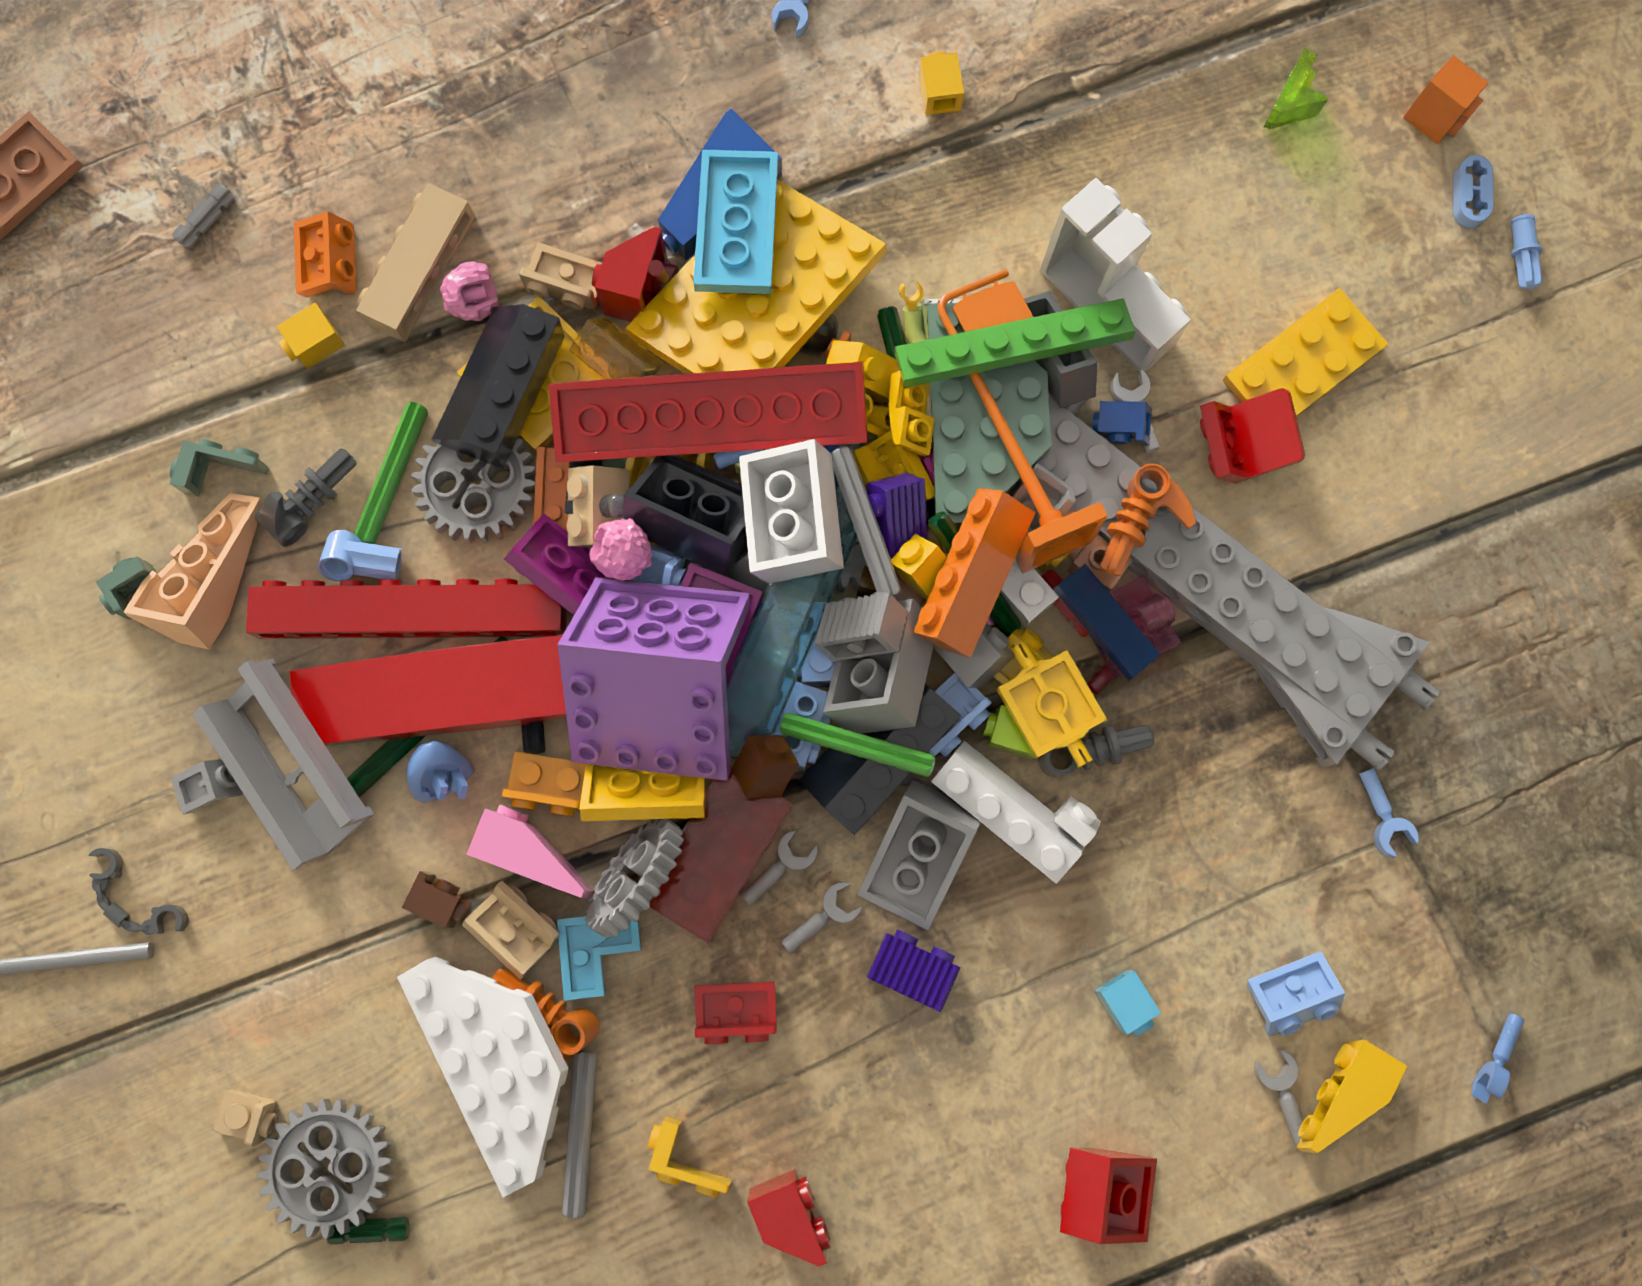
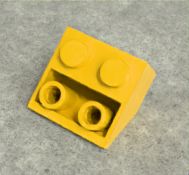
M833 340L826 364L863 362L868 433L881 437L891 430L889 390L891 374L900 372L897 360L862 342Z

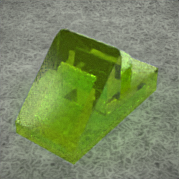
M1305 48L1303 49L1263 127L1270 130L1319 115L1328 98L1309 88L1317 72L1310 68L1318 54Z

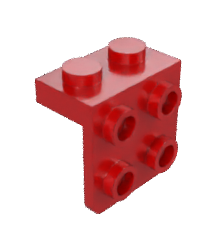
M1279 388L1232 406L1216 401L1200 406L1202 413L1200 428L1202 434L1208 440L1211 453L1208 456V463L1217 479L1236 484L1299 463L1305 458L1292 396L1287 389Z

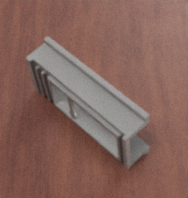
M274 659L255 663L253 660H247L238 669L245 682L227 700L201 705L193 713V716L285 860L294 871L303 864L330 854L370 819L374 812L370 806H364L274 668L276 664ZM254 698L257 699L300 765L295 772L288 773L286 777L242 710ZM305 773L320 796L308 809L305 808L291 786L298 782V777Z

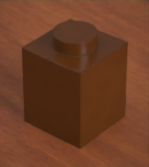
M749 735L732 767V771L746 799L781 797L799 763L784 735Z

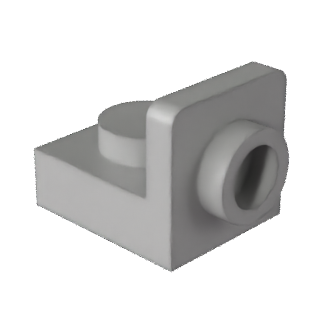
M221 759L203 761L171 777L182 815L195 813L222 799L235 798L243 794Z

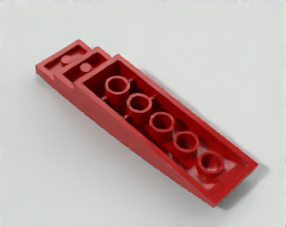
M563 635L438 649L290 671L291 694L325 746L530 725V722L567 719L558 643Z

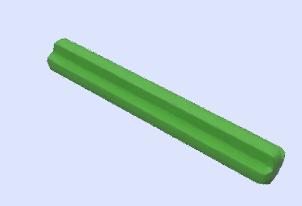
M408 402L405 406L354 532L363 543L375 544L428 414L427 409L421 404Z
M785 713L780 724V732L784 735L926 777L931 775L935 765V757L931 754L791 713Z

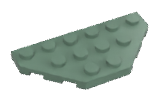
M938 303L928 304V340L948 336L949 334L938 313ZM947 303L945 310L957 333L964 332L952 310L956 303ZM1029 361L979 372L1030 466L1033 467L1036 462L1040 461L1050 451L1052 446L1047 371L1035 361ZM969 374L930 383L931 417L935 418L932 435L935 515L941 511L945 512L950 516L957 528L961 527L968 512L969 503L975 496L978 488L999 490L1008 494L1021 481Z

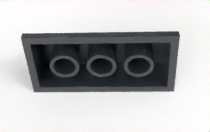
M525 304L494 307L431 440L439 445L504 469L565 337L560 318Z
M925 684L915 727L862 734L929 753L961 715ZM827 748L799 781L832 816L855 835L911 772Z

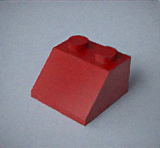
M653 226L606 251L602 265L596 264L592 275V286L595 287L597 300L600 301L604 315L632 322L654 298L653 288L655 279L648 271V265L653 260H659L660 262H667L668 260L661 228Z
M1070 1148L1069 1159L1065 1168L1067 1176L1064 1200L1060 1209V1232L1100 1245L1148 1242L1157 1158L1097 1148Z

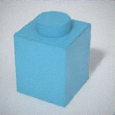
M1133 970L1122 972L1094 990L1116 1027L1123 1034L1128 1035L1131 1032L1134 1036L1143 1034L1155 1025L1153 1018L1161 1014L1147 989Z

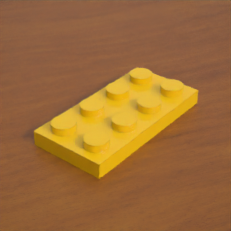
M1339 288L1223 378V381L1241 402L1279 388L1287 389L1291 393L1297 417L1381 352L1388 345V342Z

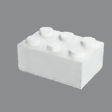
M815 439L739 456L750 573L770 584L843 569L832 454Z

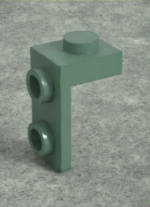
M199 439L198 444L183 440L179 456L174 459L170 467V484L184 494L199 497L209 462L267 475L269 467L258 459V453L248 449L236 447L235 452L222 450V445L210 440Z

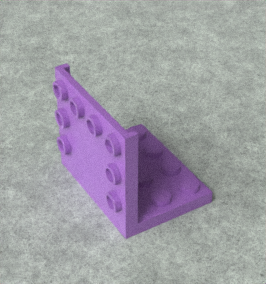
M595 578L558 643L572 762L727 781L731 772L726 664L750 609V593Z

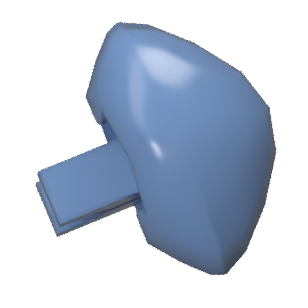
M433 739L419 745L409 758L406 769L408 788L413 798L422 803L445 800L446 795L453 791L458 794L459 799H466L468 789L466 781L474 773L473 766L458 750L445 742Z

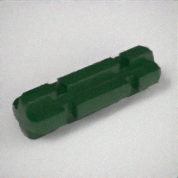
M406 1217L390 1218L389 1221L386 1218L365 1219V1223L359 1226L350 1221V1232L340 1234L336 1226H334V1234L332 1237L327 1238V1242L329 1244H344L349 1240L350 1244L383 1242L386 1239L389 1242L404 1241L409 1237V1219Z

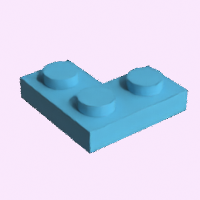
M587 916L557 919L564 1001L606 995L602 955L641 951L639 918L636 922L631 920L626 931L621 929L616 937L611 935L609 939L602 937L587 926L588 923L585 922Z

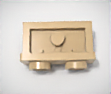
M538 242L528 269L521 268L519 277L526 291L535 297L540 296L542 299H547L548 296L560 299L569 308L583 310V307L595 311L598 300L595 287L592 286V275L596 264L602 265V263Z
M500 881L495 886L493 893L464 920L462 925L520 980L553 948L559 937L556 925L552 919L544 913L540 912L538 914L527 904V898L515 886L509 887L503 881Z

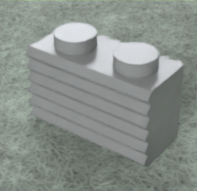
M875 592L870 597L864 595V598L858 597L857 599L843 598L838 603L833 601L832 604L826 602L814 646L832 662L900 651L899 645L902 644L901 638L904 637L902 631L905 630L904 624L907 623L908 611L894 596L887 592Z

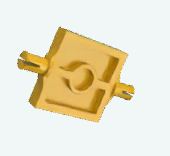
M1026 641L1013 647L1011 651H1013L1023 670L1016 678L1001 685L996 690L1035 759L1053 749L1067 747L1078 768L1093 760L1081 738L1091 728L1106 721L1107 718L1068 650L1051 659L1036 662Z

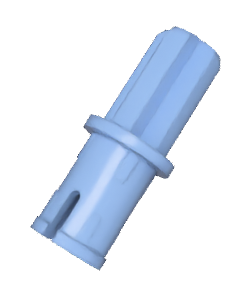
M1531 214L1519 215L1510 221L1514 243L1511 258L1516 260L1519 287L1529 290L1536 289L1543 282L1539 256L1543 252V247L1538 244L1535 226L1536 218Z

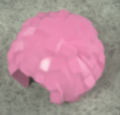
M473 261L459 264L457 269L452 270L443 279V285H441L440 290L444 299V310L454 317H460L467 321H482L483 318L491 315L494 307L499 306L496 287L491 273L484 263Z
M633 519L615 520L599 525L594 535L597 542L590 549V561L605 577L628 581L640 576L643 569L651 566V544L648 541L647 534L643 532L639 525L635 524Z

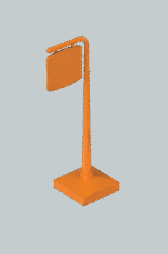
M1007 270L953 290L944 295L938 303L940 319L949 335L957 334V331L948 317L945 307L950 300L959 296H963L964 299L956 303L952 310L964 332L1032 318L1033 315L1015 282L998 284L997 281L1008 277L1009 272ZM991 283H994V286H991V287H989V288L983 289V290H981V291H979V292H976V293H974V294H972V295H970V296H968V297H967V295H966V294L969 293V292H972V291L977 290V289H979V288H982V287H984V286H986V285H989V284H991ZM980 373L969 374L1040 515L1038 522L1041 527L1027 533L1016 558L1022 574L1093 543L1108 516L1101 502L1062 516L1060 510H1055Z

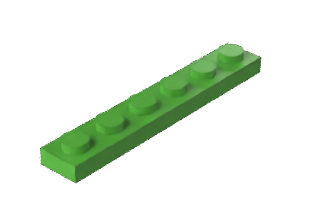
M1122 298L896 346L895 357L904 388L1132 340L1135 328L1125 300Z

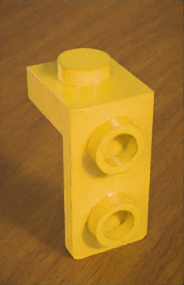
M666 1116L662 1126L654 1124L647 1148L654 1150L649 1170L657 1173L656 1179L672 1185H679L680 1180L696 1184L695 1190L697 1192L712 1197H718L720 1192L728 1194L731 1179L670 1161L682 1120Z

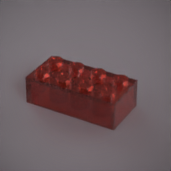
M732 767L727 781L714 779L706 792L705 817L690 818L681 835L684 841L678 847L682 851L674 859V862L677 864L669 872V880L659 887L660 894L656 897L653 896L650 900L649 907L706 943H711L791 812L793 804L782 797L746 799L732 771Z

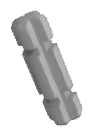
M216 184L208 193L210 198L207 200L204 197L185 218L187 223L184 226L180 224L173 232L172 236L183 247L187 249L192 248L199 240L198 234L204 235L221 216V209L223 207L227 209L234 201L235 196L225 186Z

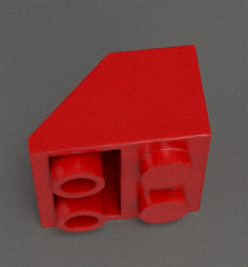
M793 1169L750 1188L747 1203L764 1244L818 1267L827 1264L826 1250L831 1248L829 1242L831 1238L823 1217L815 1218L811 1209L815 1207L813 1202L815 1198L806 1176L799 1179L796 1170Z

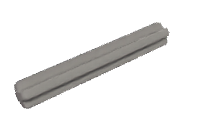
M849 447L838 448L831 452L833 470L876 591L887 592L892 596H896L901 592V587L854 455Z
M590 1051L577 1052L574 1055L562 1210L563 1216L568 1218H581L586 1213L597 1061L596 1053Z

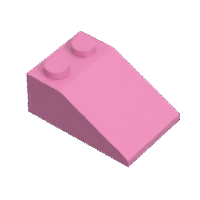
M499 805L497 812L485 808L466 855L580 898L590 899L594 895L595 891L545 835L536 826L526 823L529 815Z

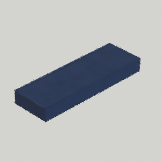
M1086 564L1082 565L1053 589L1128 681L1161 655Z

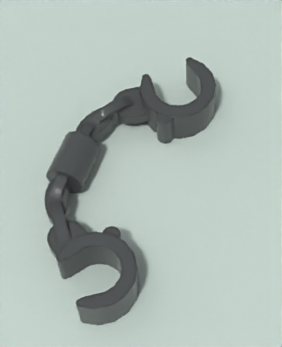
M98 848L89 853V856L92 857L106 855L110 859V867L105 873H90L89 876L93 878L92 888L96 891L99 907L104 910L103 915L118 928L122 926L125 930L131 932L142 931L146 935L163 934V917L171 911L176 916L175 931L185 930L188 924V916L186 911L178 905L153 907L151 909V919L144 921L142 925L135 921H129L130 915L118 904H110V900L105 893L110 879L122 876L123 860L121 855L114 849Z

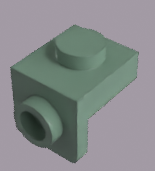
M137 556L127 558L115 564L112 572L96 581L103 593L99 596L100 601L110 614H117L129 620L132 619L124 613L129 604L126 597L136 592L142 581L152 571L156 572L153 565Z

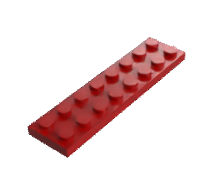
M863 362L548 383L555 462L774 449L815 439L822 446L868 442Z

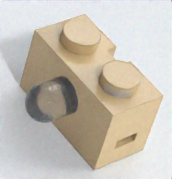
M602 466L568 468V501H573V514H568L567 521L568 546L592 548L594 543L597 542L594 535L600 524L622 519L624 495L629 490V469Z

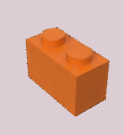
M1453 55L1427 84L1403 118L1438 144L1447 133L1454 137L1484 100L1479 95L1489 82Z

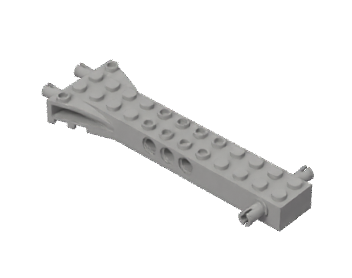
M1049 396L1052 446L1050 451L1037 463L1074 489L1076 499L1074 503L1076 505L1075 511L1101 502L1108 516L1098 535L1110 542L1112 537L1108 535L1106 530L1110 523L1119 522L1115 515L1117 511L1124 510L1121 502L1124 498H1129L1127 494L1128 484L1141 466L1075 416L1087 400L1060 408L1056 401ZM1149 479L1140 480V486L1145 492L1157 493V487L1153 481ZM1194 507L1192 509L1196 524L1189 530L1167 508H1158L1154 518L1147 519L1150 523L1149 529L1141 531L1146 537V541L1143 547L1133 548L1130 555L1133 561L1128 566V569L1254 667L1279 706L1286 709L1297 725L1294 727L1296 731L1308 741L1318 756L1316 760L1322 768L1338 764L1349 749H1353L1372 764L1376 770L1383 768L1388 763L1386 757L1391 758L1394 750L1367 731V724L1396 688L1416 702L1423 710L1427 709L1435 701L1432 698L1433 696H1439L1441 690L1435 688L1413 671V664L1430 642L1414 637L1407 632H1400L1360 617L1320 606Z

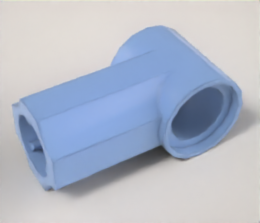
M335 530L327 537L318 563V569L324 577L333 581L349 580L352 575L398 580L402 549L363 543L352 532Z

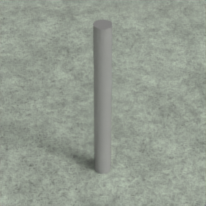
M151 942L0 959V975L149 959L153 957L154 947Z

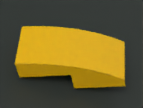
M900 372L891 374L889 390V419L894 444L924 457L929 456L935 422L934 417L926 415L930 383L904 388Z

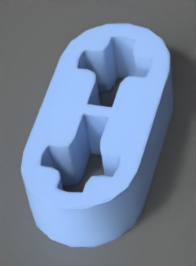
M1478 155L1469 156L1464 159L1453 175L1454 218L1462 227L1470 229L1480 226L1493 211V168L1486 158ZM1469 169H1473L1474 175L1480 176L1474 185L1472 174L1466 173ZM1472 200L1473 208L1480 210L1477 215H1473L1472 209L1466 208Z

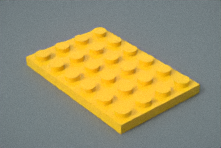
M777 180L772 294L694 292V255L644 308V311L640 312L625 328L629 338L684 374L784 367L887 253L886 243Z

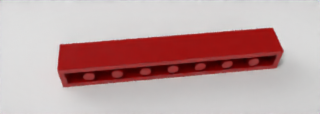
M507 578L496 579L494 585H479V581L475 579L456 580V585H441V581L434 579L417 580V585H402V581L383 579L378 581V585L364 586V582L359 580H341L340 586H325V582L319 580L301 581V586H287V583L284 581L265 580L262 581V586H248L246 633L258 639L546 637L564 634L566 631L567 609L551 599L534 583L518 584V580Z

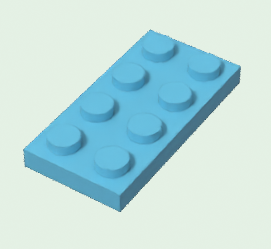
M702 150L693 281L694 292L772 294L778 152Z

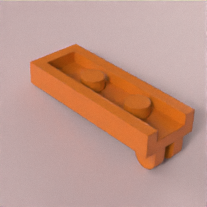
M537 446L533 525L544 513L567 531L568 514H565L569 462H555L554 448Z

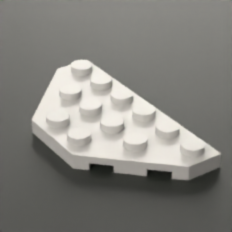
M435 956L399 975L397 979L502 1197H505L536 1181L543 1175L546 1163L543 1157L547 1141L552 1138L559 1110L556 1104L560 1088L565 1084L569 1068L532 994L520 989L513 991L496 984L497 980L471 970H460L448 965V961Z

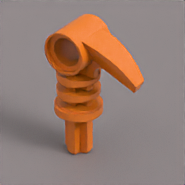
M1146 464L1139 468L1128 484L1127 494L1129 498H1124L1121 502L1124 510L1117 511L1115 515L1119 522L1110 523L1106 530L1112 538L1100 562V568L1110 575L1120 576L1133 548L1143 547L1146 537L1141 531L1149 529L1150 523L1147 519H1153L1158 508H1167L1188 530L1196 524L1194 511L1185 493L1170 478L1166 469L1158 464ZM1149 479L1153 481L1157 487V493L1145 492L1140 486V480Z
M506 968L498 969L492 976V979L497 980L496 984L513 991L520 989L533 995L565 1061L597 1037L599 1021L591 1010L576 1008L568 1012L566 1010L567 1003L564 1000L555 1003V994L549 992L546 996L543 994L544 984L536 980L529 985ZM570 1024L578 1028L580 1038L572 1034Z

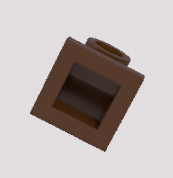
M419 871L402 908L443 928H454L456 923L461 924L469 912L471 902L467 901V898L458 895L460 887L438 878L435 884L433 883L435 874Z

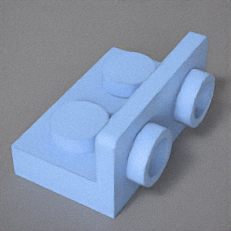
M1321 951L1251 978L1247 982V987L1266 1021L1264 1029L1268 1036L1280 1033L1281 1036H1286L1298 1031L1303 1026L1302 1023L1317 1018L1318 1021H1325L1339 1013L1345 995L1343 988Z

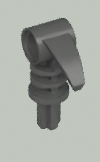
M341 448L316 472L309 467L304 474L308 480L305 483L298 480L295 486L299 489L295 493L289 489L285 493L288 497L287 500L283 498L279 491L270 493L261 504L255 519L283 547L294 544L306 533L309 527V523L303 517L307 515L309 518H312L315 515L312 508L316 505L321 509L325 505L321 500L324 496L328 499H334L338 495L333 487L356 466L355 458L345 449Z
M1109 725L1102 728L1101 736H1098L1096 732H1090L1088 739L1085 740L1083 737L1081 740L1093 760L1082 765V767L1088 770L1091 768L1092 762H1095L1098 767L1103 766L1107 758L1113 765L1120 764L1123 754L1152 747L1154 745V736L1148 725H1141L1115 732L1113 727ZM1067 747L1059 748L1066 753L1068 758L1067 765L1062 770L1056 769L1051 764V751L1038 757L1039 766L1046 775L1061 777L1071 774L1077 769L1078 765Z

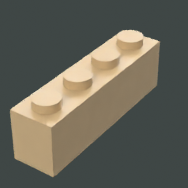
M429 182L423 192L415 196L411 205V213L405 224H401L397 228L393 238L394 244L387 256H383L379 260L372 283L369 288H365L359 295L356 311L367 325L406 342L475 218L467 200Z

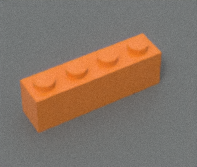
M978 488L975 496L969 503L968 512L963 523L953 538L952 547L944 565L936 576L929 598L919 613V620L913 633L946 652L971 658L1034 518L1035 512L1004 491Z

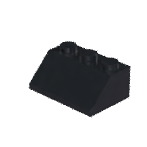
M678 455L656 456L624 495L622 519H633L635 524L639 525L643 532L647 534L648 541L725 577L747 545L742 484Z

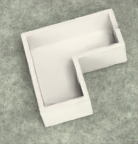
M1095 178L1061 208L1039 271L1076 308L1124 298L1135 328V334L1132 340L1113 343L1112 345L1138 371L1143 370L1146 372L1175 346L1191 319L1187 316L1185 307L1179 301L1170 299L1160 289L1159 282L1152 274L1143 272L1137 266L1152 236L1146 221L1137 213H1131L1128 209L1123 210L1120 207L1121 199L1118 193L1112 187L1104 186Z

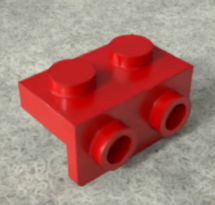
M775 981L694 986L695 1038H704V1044L729 1043L728 1036H745V1042L748 1043L769 1041V1034H777Z

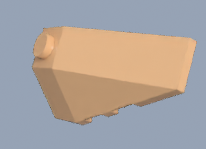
M229 493L198 524L199 533L184 548L178 545L170 553L174 558L158 574L152 571L142 581L124 613L128 617L180 644L210 650L230 616L258 524L255 515L261 507L263 500L259 497Z

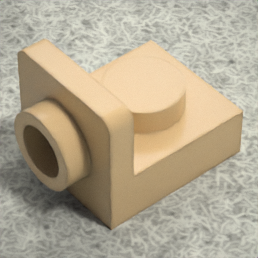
M233 1089L225 1090L213 1131L244 1139V1144L248 1146H255L265 1142V1139L272 1135L275 1128L274 1125L277 1122V1114L273 1113L277 1101Z

